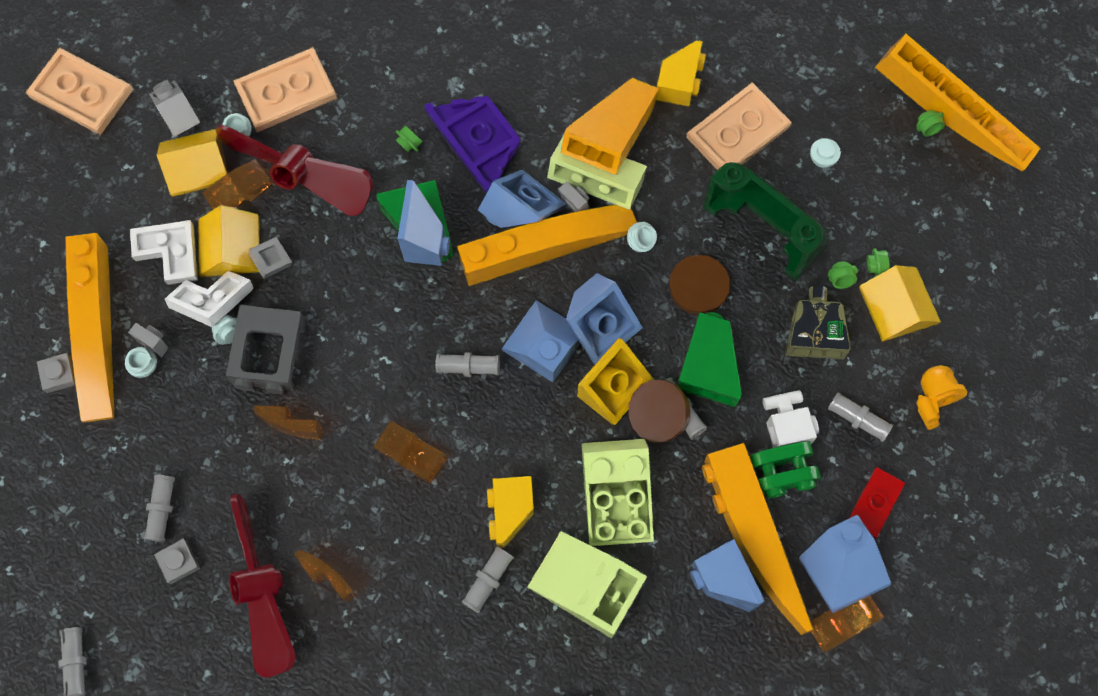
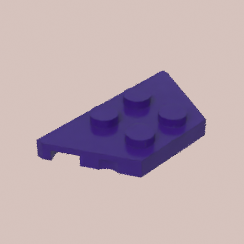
M488 96L474 97L471 100H451V104L434 106L433 103L424 105L427 115L487 194L492 182L501 178L520 147L521 139Z

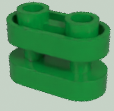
M810 441L776 447L749 456L753 469L763 470L764 477L758 479L762 493L766 494L767 499L783 496L786 494L785 490L797 487L798 492L816 488V482L821 480L818 466H807L806 458L814 455ZM793 462L795 470L777 474L775 466Z

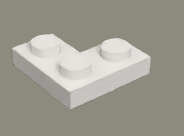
M190 220L130 229L132 258L135 261L163 257L164 281L167 285L183 283L185 280H198L194 226Z
M227 271L209 289L185 280L165 298L168 308L213 327L254 288L251 280Z

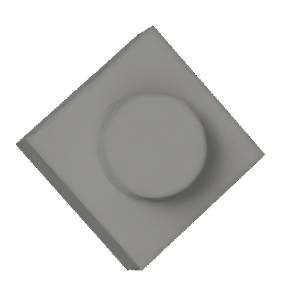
M566 181L558 189L562 200L574 212L589 210L587 203L589 197L579 186L573 188Z
M277 237L251 248L248 253L264 279L290 267L292 263Z
M135 323L128 332L138 343L149 348L161 358L169 349L161 340L164 335L150 325L145 329Z
M68 353L37 361L42 390L44 392L50 393L76 385L73 361Z
M185 539L154 554L169 584H173L200 569Z

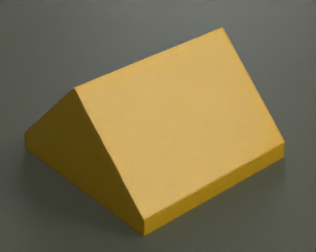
M215 129L160 142L157 158L172 197L230 183L222 144Z
M220 205L198 219L200 277L224 275L227 271L235 274L259 272L248 254L251 248L260 245L258 214Z
M896 265L859 287L882 342L940 323V319L916 267Z
M618 338L578 384L577 397L608 422L616 425L629 410V403L633 393L640 385L654 379L623 339Z

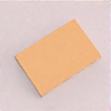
M59 48L26 91V94L35 101L101 135L129 97L133 88L130 84Z
M314 48L234 80V84L257 132L337 99L336 93Z
M752 82L687 132L686 138L718 170L725 163L729 162L743 165L789 129L792 122Z

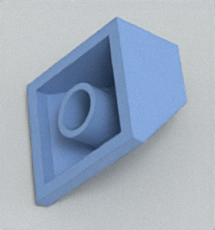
M519 170L493 181L478 211L485 215L491 224L503 228L541 221L565 209L567 203L525 171Z
M407 180L398 233V242L404 261L441 266L443 255L448 256L450 238L445 237L442 223L415 182Z
M596 273L574 292L566 321L594 365L618 338L623 339L626 343L643 328L616 282Z
M536 300L505 343L502 351L554 383L580 345V341L569 326L566 318Z
M858 515L827 529L799 557L801 564L832 613L891 585L876 542Z
M735 540L729 541L700 557L691 565L693 571H690L693 583L698 590L702 588L706 596L748 612L765 602Z

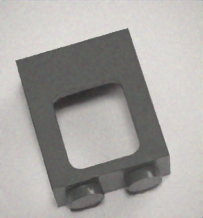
M246 305L239 306L226 377L235 388L252 391L253 387L265 388V391L273 394H283L284 390L294 391L295 385L291 380L300 333H305L307 322L302 312ZM257 332L283 336L278 370L275 374L268 375L242 371L247 338L250 333Z

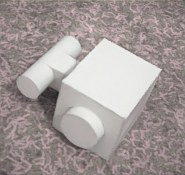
M800 390L763 398L765 410L774 408L778 410V414L771 415L766 423L773 448L803 441H810L812 444L817 438L816 434L819 433L818 422L814 415H810L809 408L793 410L792 404L803 402Z

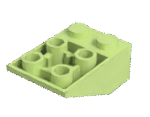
M645 439L582 443L589 545L602 546L654 542L649 448Z
M560 532L527 588L612 639L647 576L622 561L564 532Z

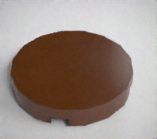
M693 255L686 257L676 264L670 275V295L680 309L690 314L699 315V313L715 312L724 304L729 294L730 279L727 270L719 261L709 256Z
M650 380L640 385L633 393L629 403V419L633 429L641 438L650 442H669L678 435H681L686 429L690 419V403L682 392L683 390L677 384L668 380Z

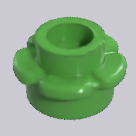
M934 110L924 112L918 118L917 130L921 131L925 137L938 133L945 126L944 114Z
M406 125L400 132L396 131L399 135L396 141L406 151L410 152L412 149L419 151L417 147L423 141Z
M874 248L872 255H867L869 273H875V277L890 269L886 250L877 251Z
M838 262L828 272L829 281L832 282L835 288H848L856 283L858 269L854 265L851 266L848 262Z

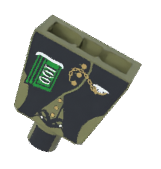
M812 286L809 288V300H799L794 308L785 356L844 360L850 351V342L843 304L840 302H827V288L824 286Z

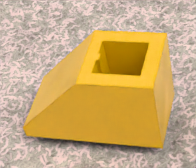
M695 41L662 61L656 100L689 106L691 96L697 97L701 79L695 78L696 71L703 70L706 54L700 53L703 41Z
M531 476L493 479V488L487 489L488 508H494L495 520L489 521L490 540H496L497 547L505 548L534 515Z

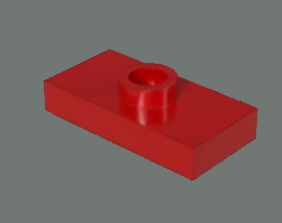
M876 467L848 519L858 515L873 539H876L905 482Z

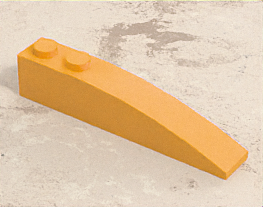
M907 34L900 38L875 66L877 70L926 111L942 112L946 126L1018 170H1025L1041 149Z
M611 205L573 212L515 227L457 246L468 285L472 286L625 236L629 228L637 222L631 208L628 210L618 205Z
M97 233L66 236L69 330L81 421L84 423L114 419L108 246Z
M742 443L708 454L704 461L705 465H702L703 475L708 484H713L716 495H713L715 508L718 514L723 513L741 554L758 582L801 635L812 631L811 622L745 444Z

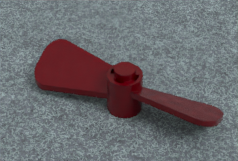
M219 125L215 129L219 140L229 148L274 164L270 169V176L275 184L283 189H293L298 183H301L349 216L360 214L369 201L373 189V180L371 175L364 169L315 159L305 147L297 144L290 145L281 154L226 125Z
M237 493L230 496V501L248 569L230 573V592L236 605L248 603L253 666L260 676L268 678L289 671L295 662V651L274 599V596L278 594V589L282 588L281 573L278 569H274L272 564L259 566L248 508L243 496Z

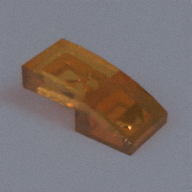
M254 159L226 174L202 193L213 210L220 205L235 208L244 199L248 201L255 199L272 184V181L259 161Z
M254 406V412L260 420L276 430L300 438L321 440L322 427L317 420L292 419V414L287 407Z
M390 421L373 446L380 453L428 483L432 482L448 458L443 452L420 440L414 433Z
M301 550L294 553L315 583L320 584L328 578L339 596L346 603L357 596L356 592L343 577L322 560Z
M867 596L834 613L829 610L810 621L813 628L811 632L825 653L884 617L871 596Z

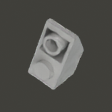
M166 80L153 87L154 92L149 95L174 137L200 123L175 80L171 83Z

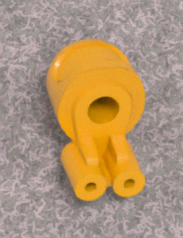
M947 366L931 367L921 378V387L925 396L919 395L917 406L927 429L931 430L940 425L938 421L940 418L939 407L954 403L967 395L965 386L958 384L953 370Z

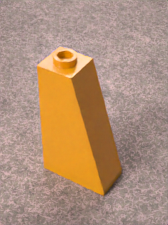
M631 78L566 128L560 153L616 175L654 109L659 88Z

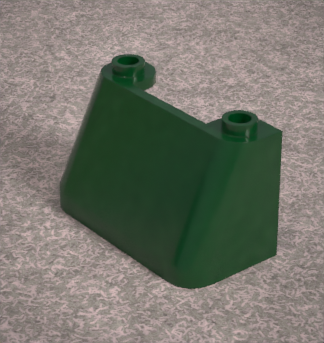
M725 163L711 177L703 208L714 217L722 210H731L736 215L744 205L790 240L782 251L789 259L785 273L797 281L828 244L830 236L828 229L756 172L739 163Z

